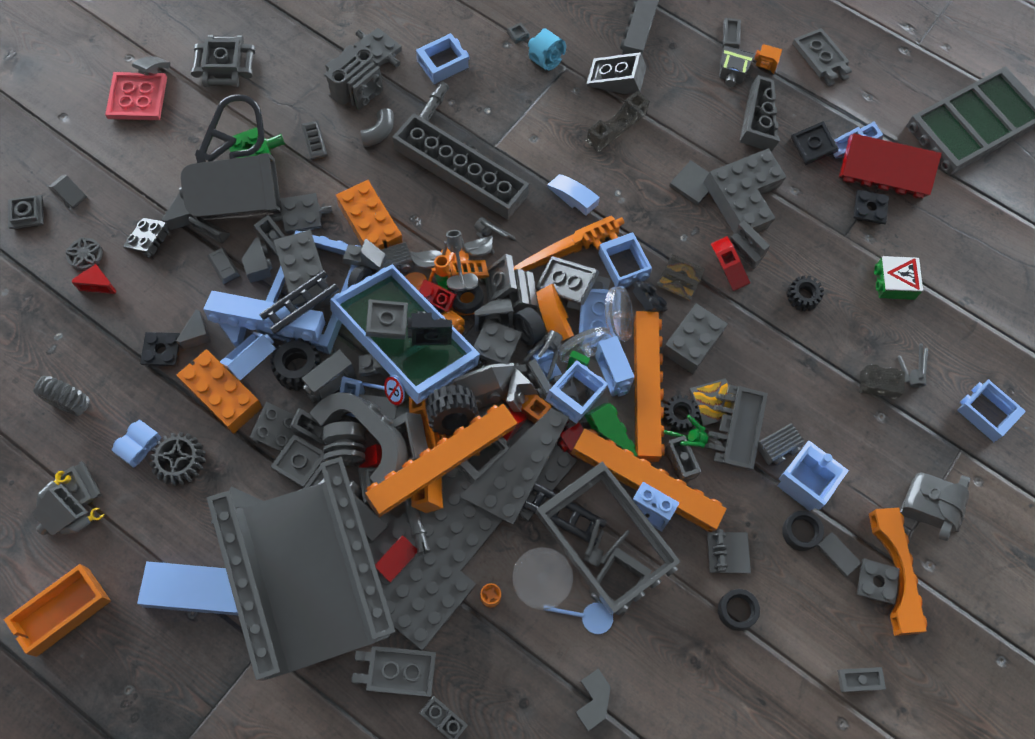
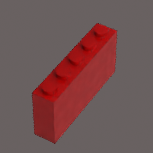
M853 133L848 139L839 178H844V182L854 183V181L861 182L860 185L871 187V185L878 186L879 190L889 191V189L896 190L895 193L906 195V193H910L915 198L923 199L931 195L942 153Z

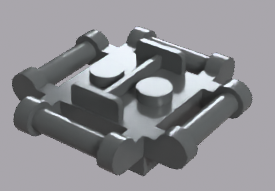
M208 35L204 44L194 45L195 58L193 68H191V76L195 78L202 76L203 87H209L210 85H232L233 87H239V76L245 78H252L253 76L252 61L256 47L252 44H244L243 35H237V37H215L214 35ZM242 53H246L245 67H240Z

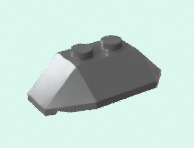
M514 363L491 364L454 378L447 386L462 385V387H468L475 396L479 410L482 407L507 398L512 372L516 367Z

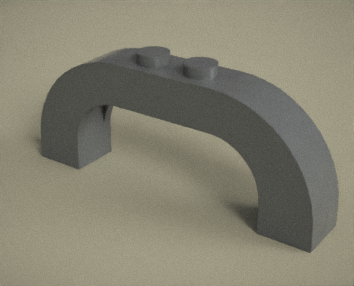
M335 393L325 397L310 412L321 426L338 422L344 415L352 413L379 441L382 448V459L378 468L370 476L374 483L377 482L379 484L385 480L384 477L392 471L398 472L402 469V465L408 461L405 440L401 433L392 425L394 423L392 419L380 412L381 408L378 405L349 393Z

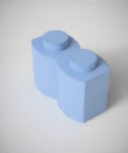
M138 420L128 427L126 435L114 442L112 451L134 468L156 446L161 436L144 422Z

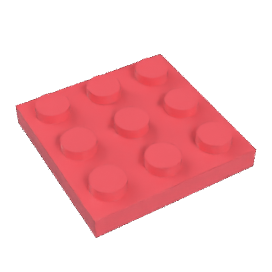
M113 72L105 114L107 119L160 120L167 82L166 74L149 73V75L131 72Z

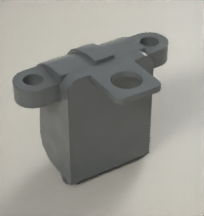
M917 473L911 482L900 513L905 517L940 528L939 539L948 541L951 532H959L969 499L968 487L971 478L962 475L959 483L953 484L929 474Z

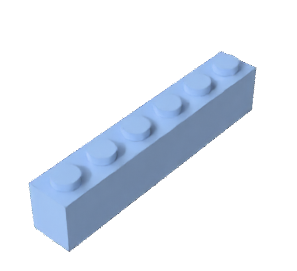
M217 291L211 292L203 309L208 320L214 323L220 322L234 327L241 326L250 330H261L273 334L270 327L274 323L269 317L263 321L259 314L275 304L274 302ZM285 306L276 312V315L281 320L291 314ZM309 310L277 332V334L318 342L325 325L323 312Z

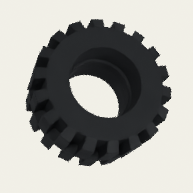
M290 338L289 342L283 341L282 346L278 344L276 346L277 351H273V358H270L271 369L278 382L283 387L286 386L288 390L294 388L295 391H299L305 385L302 378L322 363L319 352L314 344L311 345L310 341L304 342L302 338H298L297 341L295 338ZM297 358L307 360L306 365L302 369L297 371L287 370V366L292 360Z
M443 386L441 389L434 390V393H431L425 401L429 426L435 433L438 432L440 435H453L458 428L462 426L464 428L471 425L470 422L479 416L475 396L472 390H469L466 386Z

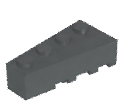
M758 75L751 85L739 141L740 143L763 150L769 148L771 152L780 141L777 133L778 122H776L777 107H775L774 80Z

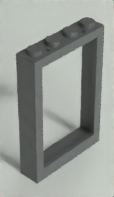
M603 461L536 510V515L611 615L615 612L620 615L629 608L627 605L632 599L635 602L645 595L643 591L650 586L653 589L662 582L659 579L664 574L669 577L678 570L676 565L680 563V560ZM600 481L607 487L665 563L614 603L550 519Z

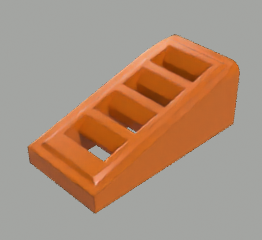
M485 260L460 261L463 275L473 273L478 279L489 277ZM450 261L451 277L459 275L457 273V261ZM478 267L482 268V272H479Z

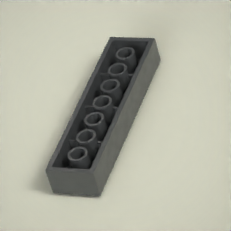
M415 113L392 137L396 151L507 220L510 219L529 195V183Z

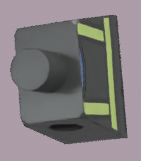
M724 46L720 58L719 77L726 80L725 84L728 87L735 86V83H743L752 65L755 53Z

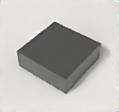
M522 23L507 28V34L515 44L529 38L530 34Z

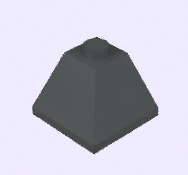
M498 298L474 312L475 331L482 330L486 319L506 327H512L513 307L510 299Z

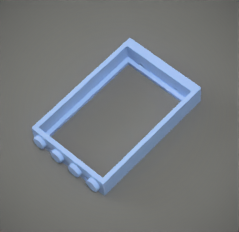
M312 235L316 248L342 255L345 254L348 246L345 242L333 241L325 236ZM351 265L341 292L348 289V279L353 269L357 267L356 265ZM281 266L266 299L268 302H277L285 283ZM333 313L324 335L321 334L318 342L310 341L311 345L314 344L318 351L327 354L331 353L342 322ZM257 330L258 333L267 334L270 338L281 341L286 340L289 342L290 338L298 340L297 337H286L282 334H269L265 331Z

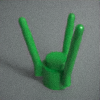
M687 415V418L697 429L691 430L688 435L667 430L663 431L664 434L674 437L686 436L688 441L680 443L684 446L704 448L708 442V434L704 432L705 427L701 426L690 415Z

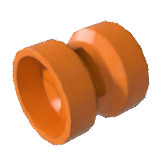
M493 583L483 586L480 593L481 602L486 607H496L501 601L499 586Z

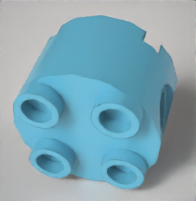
M546 28L542 29L535 38H531L528 42L529 59L548 71L554 69L561 62L562 59L560 57L562 54L565 55L566 52L565 41Z

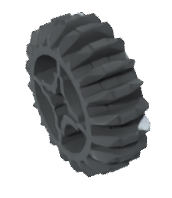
M42 376L34 385L33 392L38 398L72 415H82L90 403V399L86 394L51 376Z
M171 432V438L164 436L165 441H157L159 446L158 448H152L155 454L149 455L150 459L153 460L149 464L153 468L152 473L157 475L158 480H163L165 484L171 482L173 486H176L178 481L181 485L185 484L186 479L192 482L191 477L193 475L199 477L197 470H203L201 464L206 462V459L203 457L206 455V452L202 450L203 445L198 443L199 440L196 437L192 438L191 434L188 433L184 435L183 432H179L178 436H176L175 433ZM184 446L192 449V456L185 453ZM164 462L170 464L171 472L165 471Z

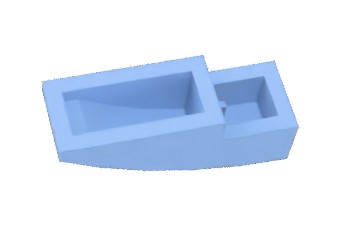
M875 121L861 129L857 127L834 140L839 150L833 155L835 158L844 157L849 136L853 133L883 140V133Z
M559 174L547 185L550 190L571 208L576 207L584 215H588L598 206L600 197L571 178Z

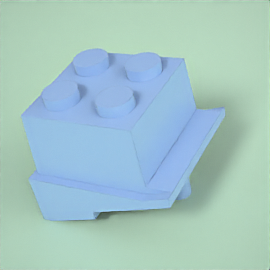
M808 441L780 476L779 480L781 482L777 486L807 510L811 511L814 508L819 510L827 503L849 470L835 461L831 454H826L812 442Z

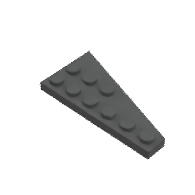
M551 408L459 497L514 525L569 417Z

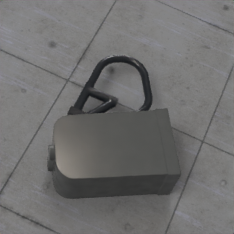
M231 95L224 98L218 104L200 149L196 150L197 163L187 165L181 172L182 187L179 188L180 196L184 199L186 210L196 217L215 219L281 212L275 158L269 153L250 156L256 153L264 142V127L261 109L256 101L249 96ZM235 101L248 103L255 112L258 131L257 142L250 149L230 152V159L214 161L235 145L237 140L230 135L216 130L224 108L229 103ZM212 137L225 141V143L210 154L206 153Z

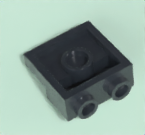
M423 311L411 313V317H407L408 338H412V346L451 345L452 320L445 318L432 320V313Z

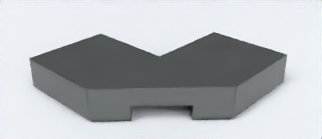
M596 669L580 681L592 698V701L575 712L587 731L606 719L611 686L599 669Z

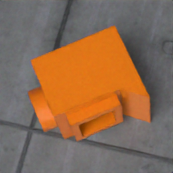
M763 44L761 50H757L754 58L757 61L756 66L771 70L774 74L782 49Z

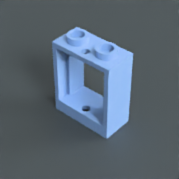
M451 33L416 50L417 62L433 84L469 68L468 60L470 58L467 51L461 48L459 40L455 39ZM451 47L458 58L436 67L429 57Z
M633 232L600 244L598 254L616 289L626 288L634 282L645 281L649 278L652 267ZM630 249L641 270L620 277L609 256Z
M253 332L223 358L220 363L238 380H241L276 349L272 345L274 341L267 334Z
M615 336L599 341L595 358L605 382L608 383L607 386L611 396L626 395L630 391L634 374L619 339Z
M576 361L549 390L545 400L577 424L604 393L608 383L590 371L587 366ZM573 376L595 392L583 407L561 391Z
M989 379L983 384L979 382L971 390L974 393L971 396L966 395L960 401L962 406L957 410L993 442L1003 437L1026 412ZM981 393L1008 415L997 427L971 406Z
M642 482L633 498V501L642 513L650 515L647 519L652 526L661 532L679 505V502L644 482Z

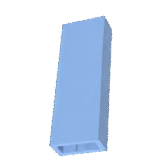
M146 561L137 602L138 605L146 608L238 616L226 568Z

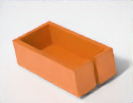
M369 180L336 194L338 206L362 246L365 239H368L380 250L385 248L384 241H386L387 247L403 243L401 232Z
M207 349L193 360L195 363L193 366L189 363L177 374L180 381L233 434L263 408L259 400Z
M79 564L6 617L4 621L13 635L18 636L16 640L25 654L37 657L110 603L111 600L90 569Z

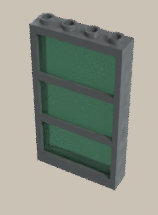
M1005 66L913 115L906 127L926 150L942 153L939 165L951 176L1034 130L1035 97Z

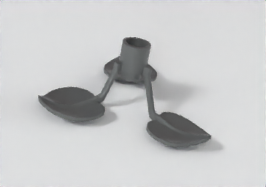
M450 230L446 233L447 241H444L442 253L436 250L417 253L410 252L413 263L416 266L429 269L435 267V258L445 255L448 247L450 252L456 254L459 275L452 276L447 280L448 288L456 291L470 290L478 285V278L473 273L462 274L459 252L462 248V251L470 253L472 256L489 254L492 251L493 237L491 235L464 244L461 232L459 230Z

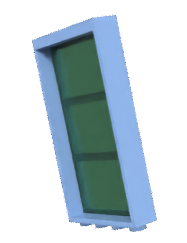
M393 264L382 268L372 276L366 277L358 284L350 286L347 290L335 294L330 299L332 313L391 376L400 380L404 391L416 404L428 398L431 393H434V390L441 389V387L446 386L454 378L462 376L478 365L480 354L453 326L451 345L412 346V338H408L407 325L405 340L365 336L369 299L408 303L407 317H411V313L423 311L432 313V320L444 318Z

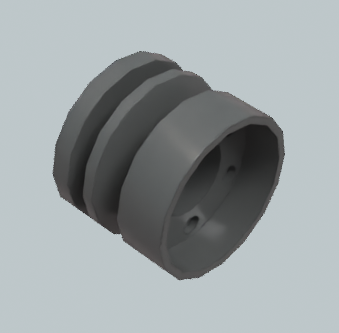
M335 422L324 426L323 442L326 446L323 448V462L342 457L345 467L363 464L366 461V448L362 445L366 440L364 425L355 422Z

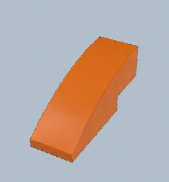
M551 284L537 291V300L547 332L549 333L550 330L559 333L563 337L562 341L574 336L567 321L569 317L554 285Z

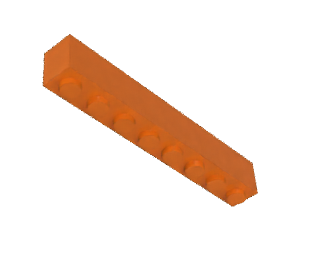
M636 311L634 317L635 451L637 453L636 457L640 460L645 459L649 462H659L665 453V445L661 444V437H664V425H661V419L664 417V407H661L664 391L660 389V382H663V371H660V365L663 363V354L660 353L659 348L662 347V336H659V330L662 329V319H659V312Z
M504 404L499 407L494 405L487 410V414L482 418L481 416L475 417L468 427L464 428L462 426L458 428L451 438L447 439L445 437L437 442V447L432 450L430 448L424 450L415 461L412 459L407 461L398 472L392 471L384 477L385 480L381 483L375 482L367 487L365 499L378 518L515 429L517 422Z
M592 429L583 430L571 451L572 455L593 467L603 461L618 481L636 491L644 482L679 502L675 510L676 514L708 532L717 530L727 509L722 506L720 501L709 499L704 496L702 491L686 486L687 484L683 480L670 477L669 473L663 469L654 468L649 461L645 459L640 460L631 451L617 447L616 443L612 440L601 438Z

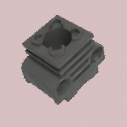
M362 43L356 48L349 45L340 56L332 59L325 65L327 72L324 73V76L328 81L329 96L339 104L344 105L351 101L352 105H356L357 109L360 110L383 90L380 67H375L371 50Z

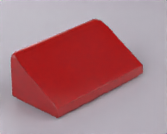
M402 535L375 564L376 570L391 583L417 554V548Z

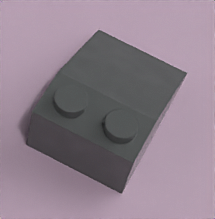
M641 52L594 58L587 86L621 94L639 93L647 68Z

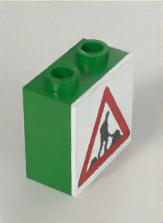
M882 256L879 262L875 264L874 274L877 275L876 291H878L879 298L915 300L922 293L923 285L919 258Z

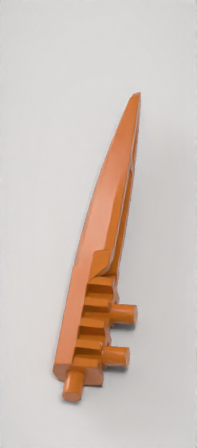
M608 216L575 231L574 234L528 257L514 266V270L520 269L525 272L547 264L551 256L562 258L573 252L581 251L582 246L588 249L590 244H593L599 250L601 242H604L606 237H609L611 240L618 238L620 225L624 224V219L621 217L615 220L612 216Z

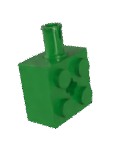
M257 127L233 135L232 137L237 140L235 145L229 148L230 152L247 150L253 147L258 139ZM279 134L269 139L264 138L261 148L250 156L265 153L271 155L270 149L285 145L282 135Z

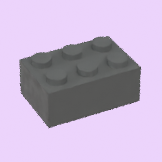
M696 303L665 344L662 354L694 374L721 337L728 323Z

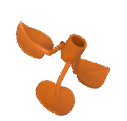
M448 247L445 255L435 258V268H432L428 281L432 282L435 273L441 277L447 276L448 279L451 277L450 261L457 260L456 254L450 252ZM461 248L459 252L460 261L469 260V254L462 251ZM413 272L405 276L418 291L424 279L427 280L426 276L420 272ZM395 286L397 291L404 296V294ZM466 292L460 297L463 303H469L474 299V295L470 292ZM451 306V308H450L451 310L455 311L458 315H472V314H474V313H471V314H462V313H459L458 311H456L453 306Z

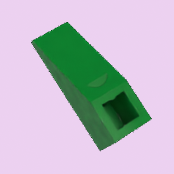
M603 403L584 415L590 428L596 431L601 438L612 440L616 443L617 447L627 449L635 457L637 456L636 446L626 434L627 429L617 417L618 412L611 403Z

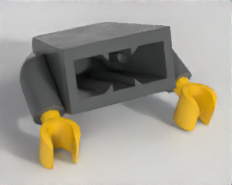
M58 471L55 474L56 480L54 482L50 481L37 495V508L34 512V517L40 522L36 530L41 535H46L48 532L51 535L77 533L90 525L92 520H101L105 515L103 514L96 518L94 513L100 508H94L91 510L90 515L86 516L88 512L62 485L69 483L71 480L69 475L64 480H61V476L65 473L64 471Z

